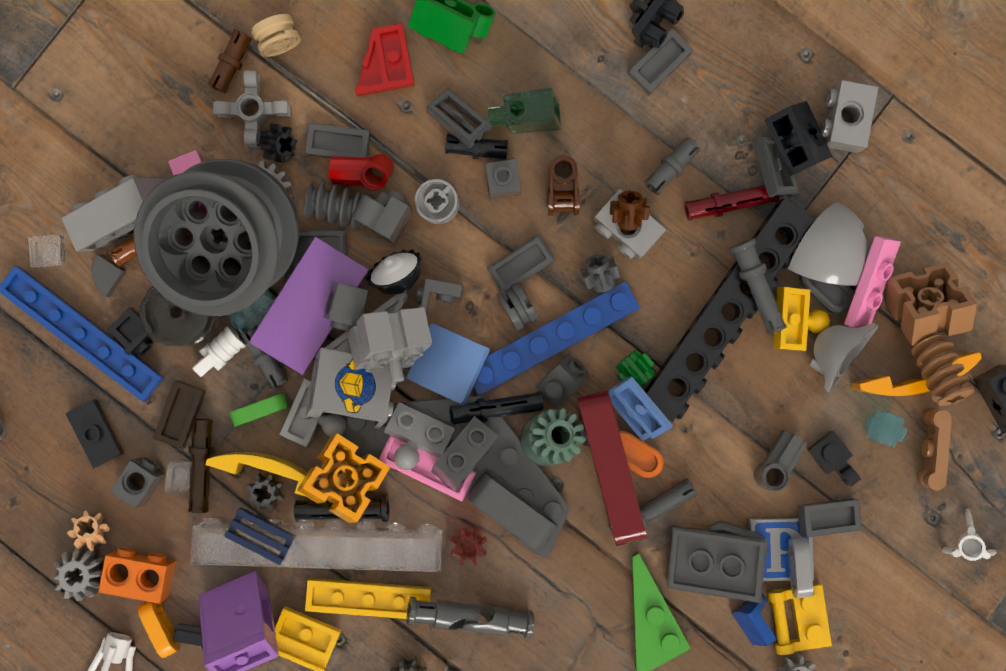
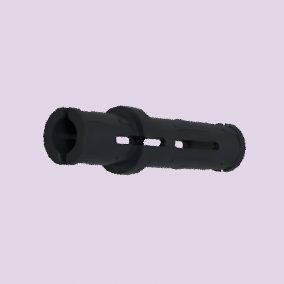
M541 392L487 401L484 398L476 399L474 403L450 405V420L452 425L470 422L475 416L482 423H485L491 418L542 411L544 409V401Z

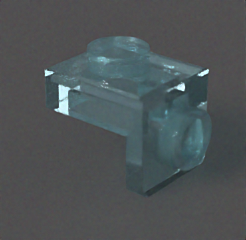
M269 289L251 306L237 313L229 314L232 326L239 330L242 335L258 327L273 305L275 299Z

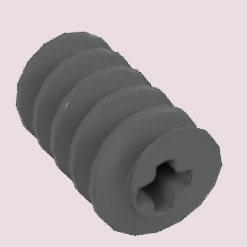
M321 181L317 188H314L312 182L305 198L304 216L310 218L315 213L316 219L320 221L327 216L330 224L336 223L339 218L340 226L344 228L351 221L352 229L357 231L362 224L351 218V215L361 199V192L357 191L353 198H349V188L345 187L341 195L337 194L336 184H333L328 192L325 188V181Z

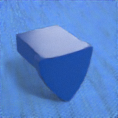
M763 592L761 603L746 601L731 614L752 645L769 646L776 640V637L760 614L767 603V598Z

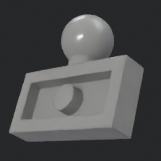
M304 378L279 435L304 447H311L319 426H322L324 433L331 437L337 433L343 435L347 428V422L342 415L333 413L326 415L323 412L319 418L306 416L311 380Z
M398 402L384 433L406 442V445L400 446L395 451L394 461L400 469L410 470L419 462L417 449L440 458L455 428Z

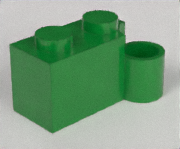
M416 0L408 27L417 31L423 37L431 38L445 45L451 51L463 54L469 47L472 36L477 38H486L488 36L496 12L492 7L484 3L471 4L464 0Z

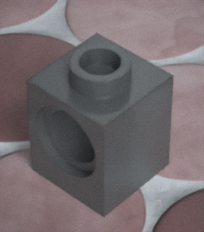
M516 159L485 164L490 199L521 194Z
M332 281L323 317L331 320L330 326L348 331L349 326H357V321L363 314L369 291Z
M143 457V459L136 458L129 461L109 492L136 509L147 503L165 474L158 470L160 466L155 461L147 457ZM137 472L142 474L145 479L143 488L135 484L134 477Z

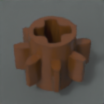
M629 190L620 193L618 201L610 202V215H613L612 222L617 223L624 230H635L641 227L642 220L649 219L650 206L646 205L647 199L643 198L636 191Z

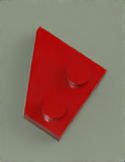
M403 23L373 28L368 42V51L362 63L360 79L355 88L357 97L415 86Z

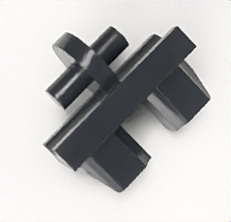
M633 0L629 7L634 14L629 21L635 25L632 29V33L636 37L634 43L641 48L645 43L660 48L667 37V30L659 26V24L665 19L676 25L684 15V7L676 0H644L643 2Z

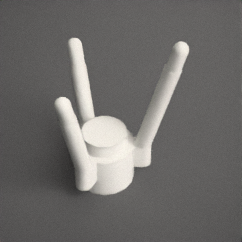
M965 509L967 533L959 537L956 548L943 547L942 552L954 557L962 555L970 561H976L982 557L989 559L991 556L996 555L995 549L986 550L982 538L975 533L971 510Z
M109 632L107 637L103 638L100 649L87 671H95L102 658L104 663L101 671H108L111 663L120 664L124 658H126L125 671H132L133 656L136 650V646L131 645L132 638L125 634Z

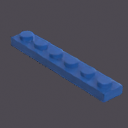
M14 266L0 284V293L142 402H147L165 378L137 355H127L123 351L125 347L22 267Z
M626 281L487 356L473 386L478 396L640 309Z

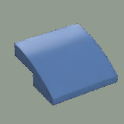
M431 323L429 330L433 344L426 351H423V356L414 362L406 379L457 403L466 404L490 349Z
M632 376L608 389L612 405H614L616 411L642 441L650 437L653 439L673 427L671 422Z

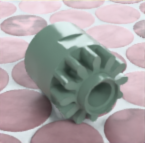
M563 408L559 410L550 409L530 418L521 431L520 443L522 450L529 460L541 466H552L569 462L575 455L580 454V445L586 440L581 434L584 425L577 423L576 414L570 415ZM551 432L555 435V442L552 440Z

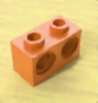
M119 547L117 550L105 555L98 593L158 604L169 598L176 561L167 560V556L161 553H148L147 556L136 554V549ZM119 564H123L127 568V578L119 574ZM149 569L157 572L159 576L158 583H154L149 579Z

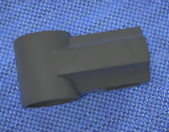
M782 430L764 462L755 469L754 479L761 488L767 490H783L789 483L791 471L808 444L795 434ZM774 468L777 472V479L773 484L769 485L766 480V474L770 469Z

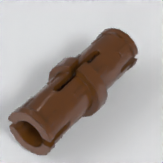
M236 29L233 30L224 53H220L217 58L219 63L207 85L226 94L236 70H240L242 67L240 62L249 43L252 41L251 37L243 32L240 34V31Z

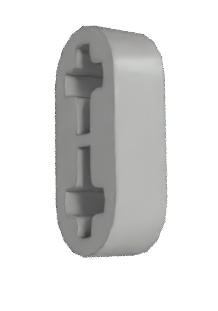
M807 538L789 539L788 560L792 594L794 598L812 597L813 578L809 542Z

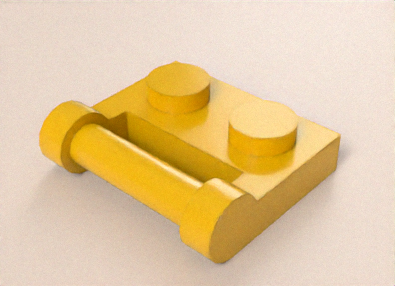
M819 582L813 583L812 597L794 598L791 587L767 591L768 602L772 603L778 640L775 643L776 654L789 655L796 651L832 646L822 584ZM791 599L797 639H790L784 606V601Z

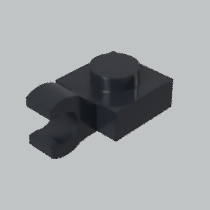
M830 431L807 449L826 474H830L835 470L841 480L851 487L861 480L857 472L846 462L853 455L834 431Z

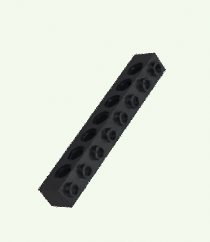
M786 197L776 203L752 237L757 240L755 247L758 254H765L770 260V266L765 272V276L771 290L778 282L775 276L781 267L786 269L790 265L794 255L793 250L801 242L815 221L813 216ZM777 229L786 232L788 239L785 245L777 242L775 238ZM737 260L644 390L670 422H673L675 418L680 420L690 406L686 403L693 393L697 395L703 389L707 382V379L704 378L710 368L715 370L725 357L722 351L727 344H733L739 338L743 331L740 326L746 317L751 319L758 311L752 293L745 295L740 291L739 285L742 278L739 276L741 270ZM726 303L732 305L735 309V316L730 321L722 316V307ZM709 328L715 330L718 336L717 342L712 346H709L704 341V333ZM692 353L696 354L700 359V365L695 371L689 370L686 366V359ZM677 378L681 381L683 388L679 395L672 396L668 391V384L671 380Z

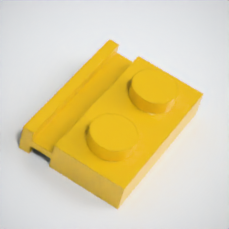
M285 606L275 627L278 654L311 670L325 671L342 630Z

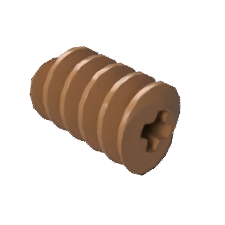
M935 335L923 339L911 349L913 357L917 358L916 364L918 368L922 369L921 375L923 379L927 380L926 386L928 390L932 391L931 397L934 402H937L938 406H947L960 402L975 391L970 386L962 387L970 379L968 375L957 376L958 373L963 371L964 366L963 364L952 365L959 356L958 353L947 354L954 345L952 342L942 343L943 335Z

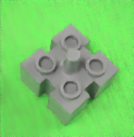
M425 307L402 309L397 313L385 311L362 314L357 321V326H353L348 333L355 370L365 369L366 372H377L385 368L384 364H388L393 383L404 381L402 368L414 365V362L424 355L423 351H426L433 344Z

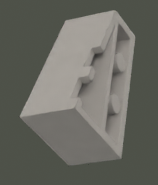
M130 175L119 180V186L96 193V199L73 206L71 208L72 212L61 219L75 251H96L130 236V231L134 230L137 213L144 199L153 188L166 179L137 178V175Z

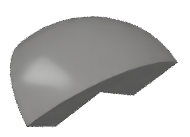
M839 202L832 204L810 226L798 245L788 270L825 283L847 286L858 285L871 248L863 233L864 224L845 205Z

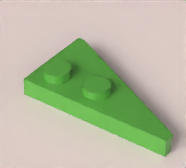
M636 552L632 554L631 565L633 577V621L635 626V670L651 671L691 648L640 554Z

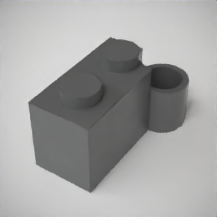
M390 190L388 195L381 192L377 201L362 195L351 218L363 224L371 232L396 245L413 212L408 206L410 203L406 201L407 198Z

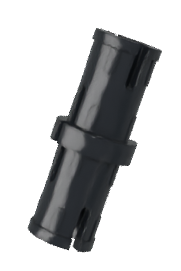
M447 134L445 154L470 155L472 159H479L480 156L506 160L508 140L482 138L478 141L476 139L474 146L469 149L454 135Z

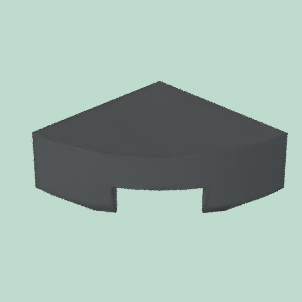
M97 254L92 265V278L97 289L105 297H110L126 271Z

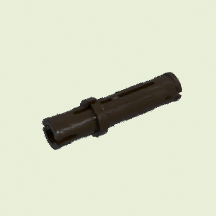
M192 419V446H189L188 451L191 454L188 512L206 513L209 512L210 466L205 464L207 459L211 458V454H214V447L211 446L213 420Z

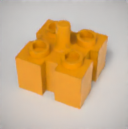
M337 433L329 438L317 459L323 462L321 467L315 466L311 468L297 491L318 504L328 500L333 503L329 509L330 512L348 523H357L371 501L364 495L367 490L378 489L390 467L371 454L362 457L357 456L355 452L358 446Z

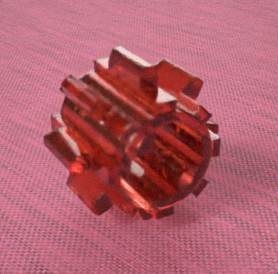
M462 526L460 529L461 536L451 537V541L457 546L450 551V554L459 555L461 557V565L465 560H471L476 565L477 555L486 556L487 551L481 546L487 541V537H479L477 535L478 527H475L472 532H467ZM465 539H472L476 550L473 552L464 551V544L461 542Z

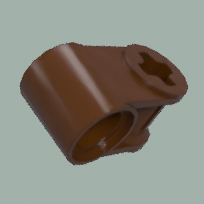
M561 155L553 159L549 167L548 216H553L554 212H573L574 215H579L580 196L577 163L570 156ZM565 163L569 165L571 175L568 178H559L554 171L557 164Z

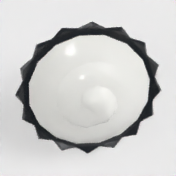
M403 249L399 253L393 252L390 256L383 257L380 262L374 263L373 269L368 271L369 276L366 278L369 282L368 285L373 286L383 294H401L408 291L420 277V262L422 260L420 253H415L413 249L410 251Z

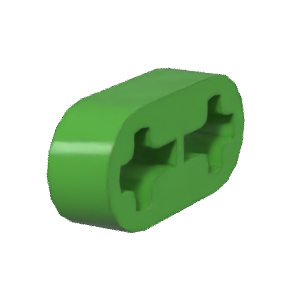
M282 393L234 410L229 415L233 426L237 427L289 408L285 394Z

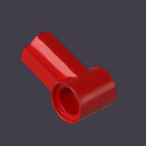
M376 154L372 157L332 156L328 168L329 179L332 184L362 185L370 190H379L385 186L394 173V164L388 156L383 154ZM371 167L378 168L383 176L375 175Z

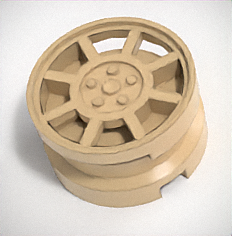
M277 14L270 16L252 27L253 31L251 33L254 40L259 42L257 47L261 56L271 57L280 55L293 49L301 42L298 31L293 29L294 21L291 15Z

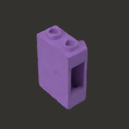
M256 571L198 595L204 666L209 671H246L279 656L269 588Z

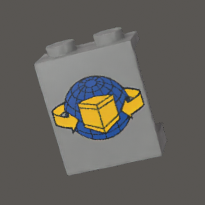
M320 348L314 358L306 416L319 418L323 412L372 420L374 421L373 428L380 429L387 420H390L393 413V402L389 401L390 393L394 391L396 383H393L391 380L388 364H384L385 368L377 372H366L365 369L355 370L352 353Z

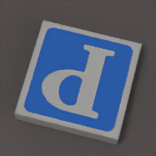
M799 517L748 518L749 530L763 535L765 539H768L764 581H790L788 540L793 538H807L810 546L812 578L814 580L813 537L800 536Z

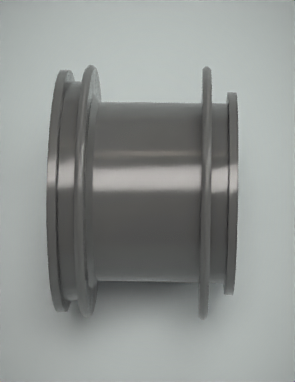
M235 159L204 161L190 167L183 173L174 175L159 183L150 191L141 204L134 227L136 255L141 269L151 285L165 299L181 309L206 316H223L237 313L255 303L269 287L278 282L286 273L294 259L299 242L298 215L286 189L266 170L252 163ZM198 201L204 203L207 208V214L201 212L198 207ZM184 228L191 231L193 240L185 235ZM223 231H225L226 238L222 236ZM246 231H247L248 236H249V238H250V242H249V241L247 240V238H246V234H245ZM201 256L208 259L210 267L202 263ZM231 258H235L240 262L241 269L234 267Z

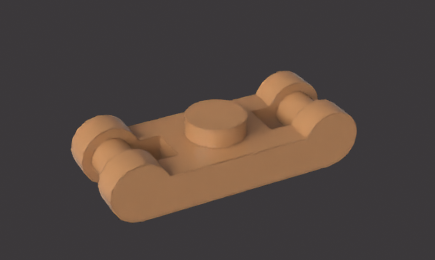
M931 408L925 410L922 415V421L927 425V434L921 447L922 456L924 457V469L917 474V482L922 487L940 491L944 489L947 483L952 416L948 411Z

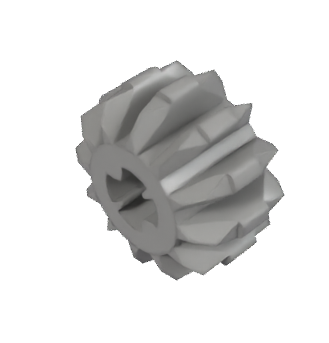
M83 547L80 549L75 548L73 552L68 550L62 553V560H57L53 564L58 572L53 573L50 577L54 580H59L60 583L56 585L54 590L64 589V599H69L74 595L76 601H82L86 596L90 598L95 596L97 588L100 586L103 570L99 564L103 563L104 558L100 557L95 560V550L92 552L88 550L85 553ZM76 569L81 570L82 573H81V574H80V572H77V573H76Z

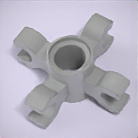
M244 71L245 93L240 95L236 102H213V114L217 115V118L241 117L245 121L244 145H248V148H260L257 147L261 136L260 126L269 117L291 118V105H288V101L264 102L260 98V74H257V71ZM250 104H259V110L255 115H246V109Z

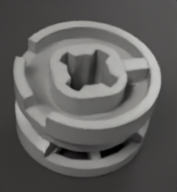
M428 180L418 188L415 194L417 212L430 223H447L456 216L459 210V196L452 185L444 180Z

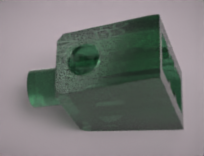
M552 87L506 94L503 97L504 106L488 108V118L491 126L506 125L510 132L514 134L562 130L559 99ZM525 110L521 116H518L521 111Z

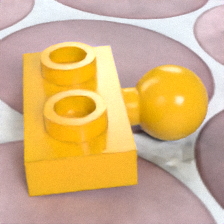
M777 287L776 303L787 327L779 332L774 330L773 349L806 351L808 330L812 333L820 334L830 326V317L825 311L816 309L809 312L811 290Z

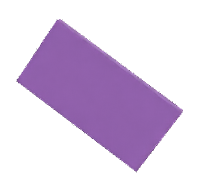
M315 237L249 343L304 375L333 328L330 326L331 320L323 317L332 281L359 287L369 270Z

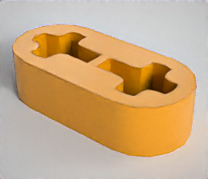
M146 601L138 606L140 620L159 656L166 658L180 650V643L173 640L174 628L161 603Z

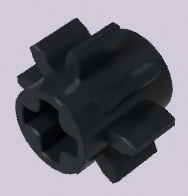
M270 123V130L260 131L261 136L257 147L264 151V159H274L275 162L284 163L285 157L295 155L294 150L298 140L294 139L291 135L292 128Z

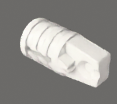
M227 325L224 331L220 332L211 343H207L199 351L203 357L192 369L200 377L213 366L219 371L241 348L246 347L244 340L241 339L240 334L235 329Z

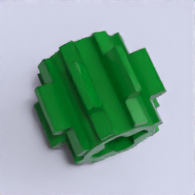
M635 349L615 366L619 372L617 377L622 381L632 376L641 387L656 374V371L652 368L655 363L646 353L640 354Z

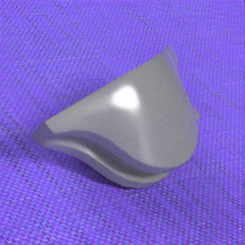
M871 323L860 328L835 325L826 328L818 335L814 344L815 358L810 363V367L825 377L824 388L829 393L832 391L876 332L878 325Z

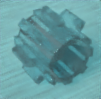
M878 409L875 416L869 415L864 428L869 430L867 438L895 448L898 441L903 442L907 432V428L903 427L905 419Z

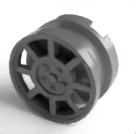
M518 282L512 284L510 290L506 292L502 290L496 294L517 331L523 329L525 323L529 321L533 323L539 319Z

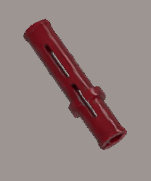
M762 185L721 195L718 192L711 193L710 197L689 202L685 201L684 209L687 219L692 221L693 219L711 215L721 217L725 212L778 202L779 197L777 195L768 197L766 187Z

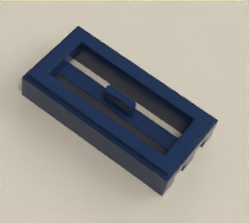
M242 507L238 508L235 518L224 535L229 540L278 565L283 563L297 536ZM242 518L285 539V544L241 523ZM236 529L281 551L280 554L235 532Z

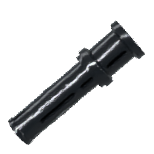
M383 494L379 498H368L371 501L357 523H362L363 520L382 519L383 522H388L390 514L388 494ZM328 500L319 504L314 501H295L294 518L296 521L342 519L329 511L333 503Z

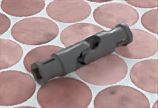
M410 596L406 623L407 625H413V623L432 624L433 628L463 629L468 632L504 636L506 633L520 634L524 638L530 639L534 627V613L532 610H527L525 613L508 611L506 607L463 604L461 602L439 599L435 602L420 601L416 597ZM480 615L487 620V623L477 624Z

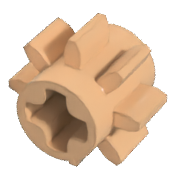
M84 511V516L79 519H71L74 527L67 534L70 538H77L74 542V546L77 549H80L85 544L92 552L95 545L99 543L106 544L103 538L104 532L110 531V527L107 524H101L104 517L100 513L93 518L87 511ZM86 528L94 529V532L89 534L84 533V530Z

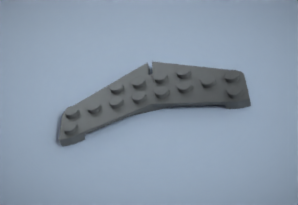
M483 396L468 397L466 404L474 403L476 399H480ZM449 398L400 402L455 428L446 449L469 423L452 425L449 406L461 404ZM397 402V403H393V412H394V410H395V408H396L398 402ZM343 415L347 422V428L341 436L358 446L355 454L359 457L371 454L379 460L390 437L389 434L384 433L389 421L387 420L380 429L373 428L374 421ZM503 417L488 419L483 424L499 437L493 447L474 468L473 471L476 474L466 495L468 496L481 476L486 472L548 516L558 526L540 551L533 549L515 536L531 551L548 559L567 517L568 506L539 465L526 457L519 438ZM391 467L389 469V471L402 473Z

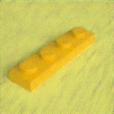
M309 578L307 580L305 611L406 619L410 596L416 597L420 601L431 602L432 587Z

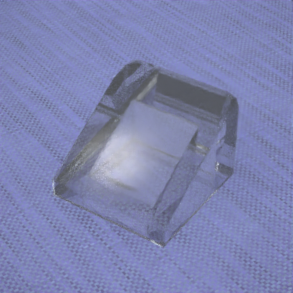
M176 459L168 463L165 493L190 492L191 460Z

